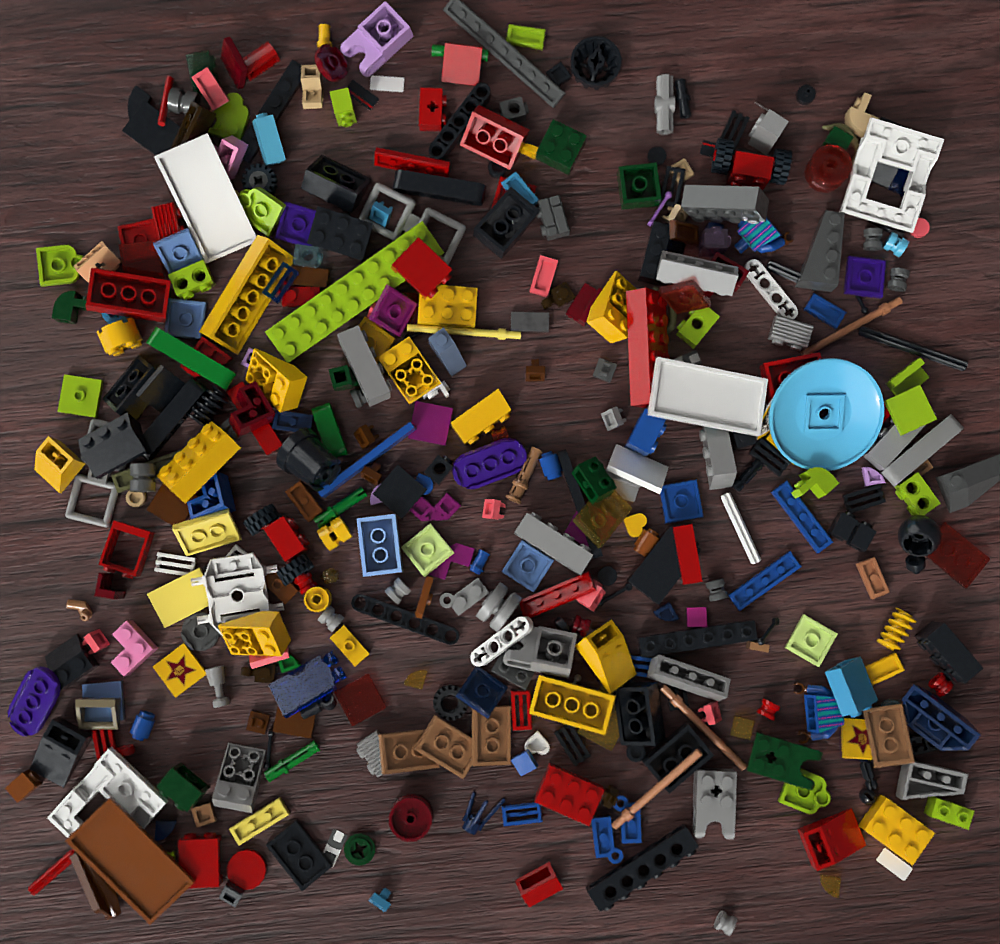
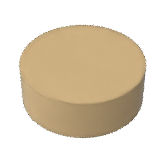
M129 490L126 494V502L132 507H141L147 500L145 492H130Z

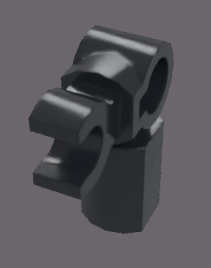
M324 678L325 685L323 687H320L319 683L315 682V687L320 692V699H315L298 707L303 719L318 714L323 709L333 710L337 706V700L330 689L331 683L327 678Z

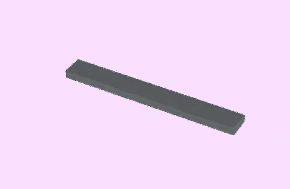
M450 0L443 9L446 14L482 46L489 49L490 53L552 108L557 106L566 94L559 86L462 0Z

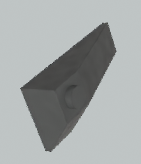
M1000 454L935 477L949 513L968 507L1000 481Z

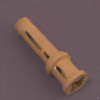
M531 447L526 462H524L517 479L512 481L513 486L505 498L514 503L521 504V498L525 490L529 488L527 483L542 454L541 450Z

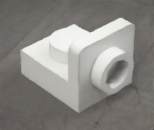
M442 381L439 386L422 397L424 399L428 397L430 400L439 394L438 390L440 389L447 398L449 397L448 391H450V388L445 381Z

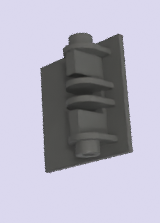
M515 643L506 651L520 650L523 647ZM504 651L499 655L492 668V672L526 690L535 671L506 665L503 662V657L506 653Z

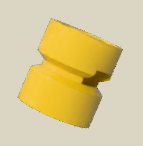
M340 516L332 520L330 526L324 525L317 530L320 539L329 551L339 546L340 541L345 542L353 537ZM333 531L336 534V536L334 537L331 536V533Z
M312 587L304 596L305 606L313 612L325 611L332 603V594L325 587Z

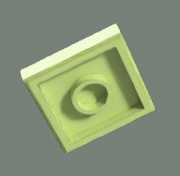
M431 523L401 547L424 577L454 554L453 550Z
M803 614L784 648L820 667L838 634Z

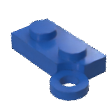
M618 795L616 797L618 800H623L624 805L619 807L616 803L613 807L620 811L621 815V812L626 807L630 808L635 802H628L625 796ZM640 810L635 813L634 818L621 825V843H642Z
M611 816L593 817L591 824L595 857H608L611 863H620L623 859V853L619 848L614 847ZM617 852L619 857L613 859L612 853Z

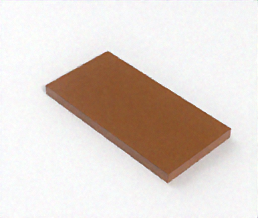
M112 797L102 804L65 840L149 925L195 882Z

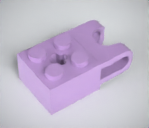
M384 1L357 26L358 29L341 44L340 50L346 57H352L359 52L365 53V58L360 63L359 69L363 76L369 77L414 35L410 26Z

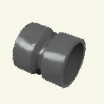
M171 88L168 95V111L177 114L184 112L186 115L192 101L201 105L200 93L189 90L185 93L183 89Z
M130 464V475L133 477L130 480V492H156V480L153 479L156 475V464Z

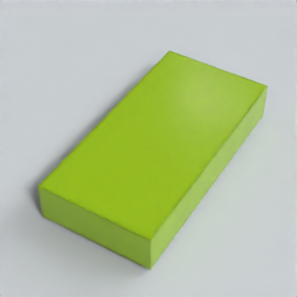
M509 24L506 40L512 46L543 50L546 30Z

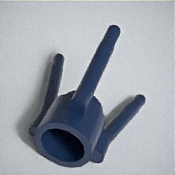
M472 792L466 814L462 819L465 822L462 828L466 832L476 835L477 831L482 830L486 822L506 801L505 798L481 821L480 816L486 808L488 800L484 801L476 815L471 814L470 816L476 795L475 792Z

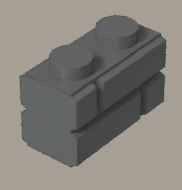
M560 195L539 200L537 203L538 207L536 208L540 211L537 218H541L543 224L540 225L542 236H546L547 241L568 236L570 230Z

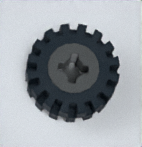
M259 163L255 167L250 165L251 169H245L246 174L243 173V179H241L244 189L251 190L255 187H261L270 194L276 193L275 188L278 187V181L270 167L267 168L264 164L261 166Z

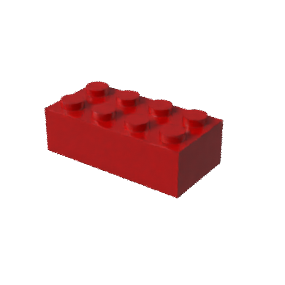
M91 268L86 310L165 323L171 281Z

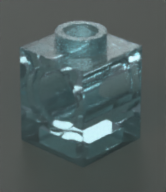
M295 244L293 264L295 266L318 268L322 264L323 253H320L318 247ZM313 254L312 260L305 261V255Z

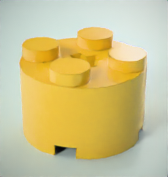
M127 318L128 322L125 323L122 320L113 322L102 327V331H97L106 354L115 357L125 353L124 349L131 347V349L142 346L141 341L143 339L133 318Z

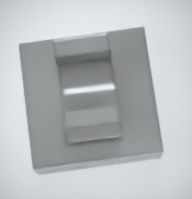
M613 407L601 413L607 431L613 430L626 422V418L622 419L620 415L623 409Z

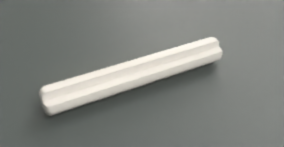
M731 493L723 494L721 496L722 502L751 564L760 562V555Z

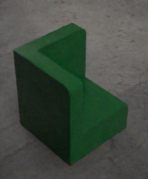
M834 126L820 148L827 151L831 146L841 153H845L854 137Z

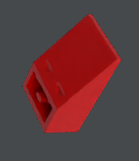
M852 808L797 829L811 866L817 871L840 862L866 846Z

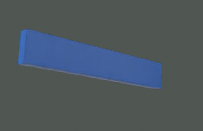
M408 422L339 474L332 484L323 486L324 489L318 491L320 496L323 498L329 496L361 472L364 466H369L417 430L415 426Z

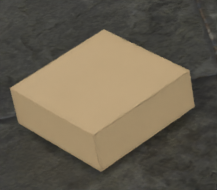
M685 158L671 166L686 169L684 181L695 174ZM678 172V174H677V179H676L677 185H678L679 179H680V174H681L680 172Z

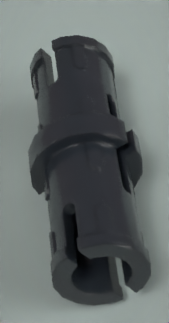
M678 79L674 81L677 95L676 103H678L680 119H688L692 117L690 109L691 97L688 95L686 79Z

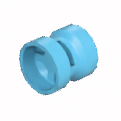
M891 232L883 245V249L891 250L895 256L900 257L907 248L909 241L905 238L901 239L898 237V234Z

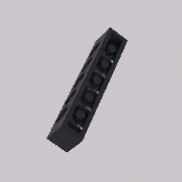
M755 620L637 637L639 656L642 658L758 640Z
M683 823L586 887L587 893L599 912L602 910L608 911L619 899L621 901L625 900L631 895L630 892L636 888L639 890L645 887L647 881L651 878L656 879L660 877L668 867L673 868L685 856L690 857L694 855L699 846ZM675 843L681 844V848L677 852L671 851V847ZM658 854H663L664 860L660 863L655 862V857ZM641 865L648 866V870L645 873L638 872ZM624 876H631L632 880L630 883L624 884L622 883V878ZM607 887H614L615 892L608 895L605 893Z

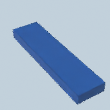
M785 481L771 491V493L814 551L820 553L832 544L833 541L800 497L794 498L791 494L794 489L788 481Z
M788 551L728 594L729 598L737 610L741 611L802 566L792 552Z

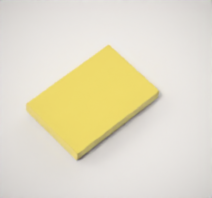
M229 508L172 525V530L186 557L242 540L240 531Z
M201 567L147 593L164 628L209 606L205 586L203 584L191 585V578L204 575Z

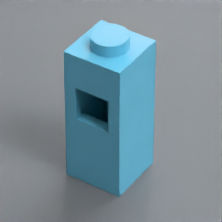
M267 113L256 115V119L252 123L264 164L269 166L284 162L286 158L274 116H268Z

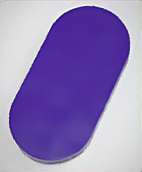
M500 439L460 455L453 464V477L461 487H466V489L480 488L521 471L524 462L527 460V452L523 444L516 439Z
M40 666L28 671L9 706L8 718L10 717L11 720L10 725L21 736L34 735L41 731L59 697L60 682L56 674L49 668Z

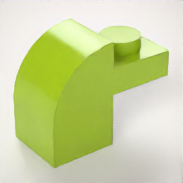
M814 467L799 475L801 480L794 485L796 489L791 494L796 499L811 489L819 499L827 495L839 482L828 470Z

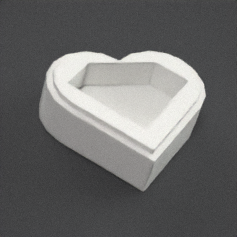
M537 730L526 740L524 748L525 750L529 749L531 754L537 752L544 755L548 753L550 745Z

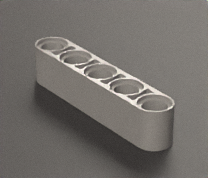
M950 414L881 472L882 475L895 487L961 432L964 427Z

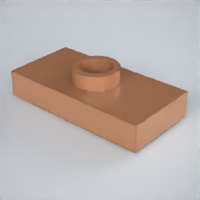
M875 556L856 563L870 599H875L890 592Z

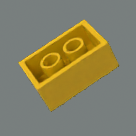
M439 285L437 287L439 291L431 299L427 297L425 300L419 293L417 325L475 328L478 288Z
M879 794L876 801L858 824L860 828L912 866L935 834L881 794Z

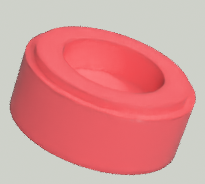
M918 218L914 232L910 234L915 238L924 237L930 230L928 221Z

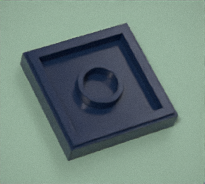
M475 666L456 697L488 719L508 687L479 666Z

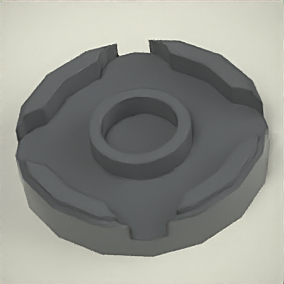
M194 613L183 622L181 637L184 644L190 649L205 651L212 648L218 642L221 634L210 622L198 625L197 616L208 615V613Z

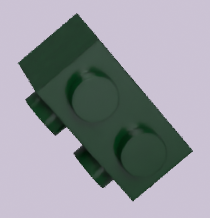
M596 456L578 464L572 472V475L592 505L611 496L617 488L614 480L608 475L604 465Z

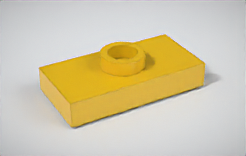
M345 625L330 637L333 643L355 667L370 654Z

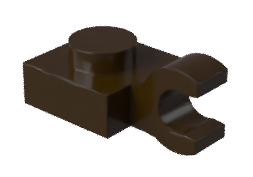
M564 282L550 290L551 296L542 300L541 305L544 310L554 304L560 308L576 297L567 282Z
M270 663L254 669L251 667H241V676H255L254 682L275 683L276 663Z
M611 784L609 788L605 787L601 797L602 804L609 809L612 805L615 806L618 801L616 796L619 790Z

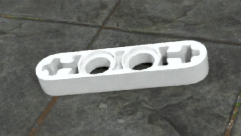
M755 259L748 261L744 266L745 269L749 270L750 265L752 267L756 266L757 269L755 271L757 274L763 273L756 280L757 274L754 271H749L748 279L777 315L794 320L798 315V309L761 262ZM761 279L769 280L770 286L768 288L761 287ZM772 294H780L781 302L775 303L772 300ZM784 302L787 303L784 307L779 309V306H781ZM790 309H791V310L793 311V312L791 313V316H790V315L786 316V315L784 314V313H786V310H790Z
M527 616L514 619L471 653L470 659L472 664L480 667L490 663L531 632L533 629L532 620ZM522 622H526L524 629H519L518 631L515 629L519 628ZM508 630L513 635L510 642L505 639V633ZM493 641L498 644L497 652L491 650V643ZM479 654H488L481 658L482 661H478Z

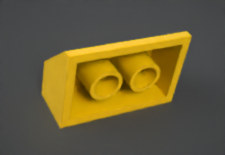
M497 389L453 420L451 426L464 445L467 443L472 445L479 440L478 436L481 433L485 432L487 434L495 428V423L506 421L510 417L511 408L500 390Z

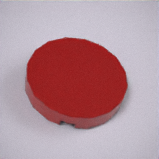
M244 849L235 853L227 866V876L230 882L244 890L254 889L260 885L267 872L263 856L256 850Z

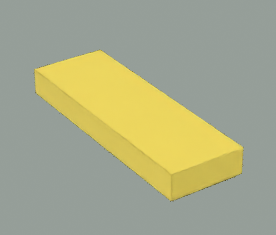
M279 797L230 827L229 830L237 844L241 845L288 816L290 812L282 798Z

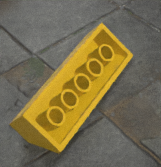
M257 235L199 333L238 355L296 258L269 238Z

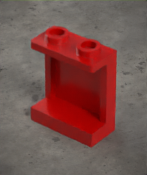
M419 237L391 265V269L395 273L398 272L422 295L424 300L427 297L431 299L439 291L437 287L441 283L445 285L452 277L450 275L452 269Z
M216 832L204 833V836H196V833H187L178 840L179 865L195 880L189 888L220 887L223 883V875H220L221 835H216Z

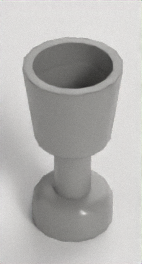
M224 665L205 669L209 685L214 686L217 699H214L212 702L213 708L231 704L230 698L224 697L222 684L225 683Z

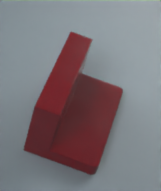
M585 283L567 310L566 316L585 326L590 308L603 289L599 287L596 290Z
M113 573L98 574L94 596L108 599H124L126 591L111 589Z

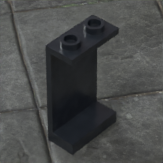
M668 526L665 534L633 575H630L626 580L657 605L662 602L681 577L672 526ZM696 542L697 552L699 554L701 549L698 547L699 543Z

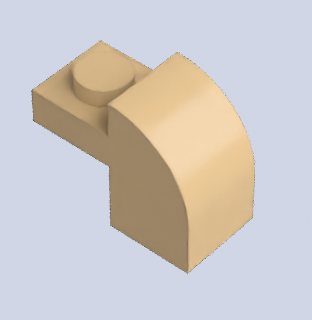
M301 65L303 109L322 108V101H324L322 74L316 65Z
M864 93L861 98L857 97L853 107H850L845 114V125L858 138L864 137L870 118L879 119L865 112L872 96L868 93Z

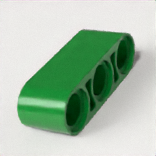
M330 402L312 408V414L323 445L336 458L347 455L348 452Z

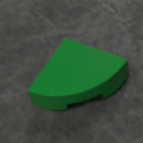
M289 655L287 659L278 661L282 673L301 667L299 661L292 655Z

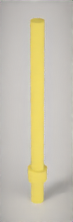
M407 324V332L436 333L444 327L448 334L495 337L498 340H505V338L521 339V332L506 331L503 328L490 330Z

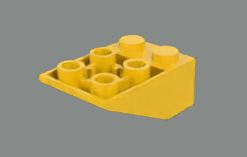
M618 271L613 273L592 304L587 318V323L610 343L628 338L626 291L636 289Z
M407 337L377 357L409 405L441 384L410 337Z
M254 348L245 380L249 384L256 381L268 402L279 412L298 408L307 376L296 366Z
M260 611L218 625L231 655L282 656L291 641L279 611Z
M612 619L575 645L609 694L637 675L624 636Z

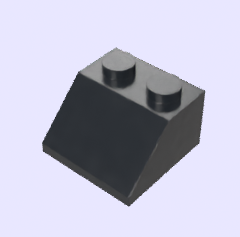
M79 634L74 635L45 656L47 667L58 677L60 690L70 687L99 666L94 656L88 653L90 651L88 647L82 645L83 640Z

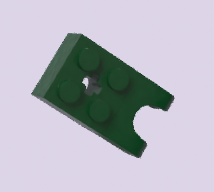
M756 732L746 771L804 789L814 790L815 783L810 778L802 775L800 766L806 760H821L823 753L813 748ZM770 752H773V755L776 757L772 762H768V758L765 757Z

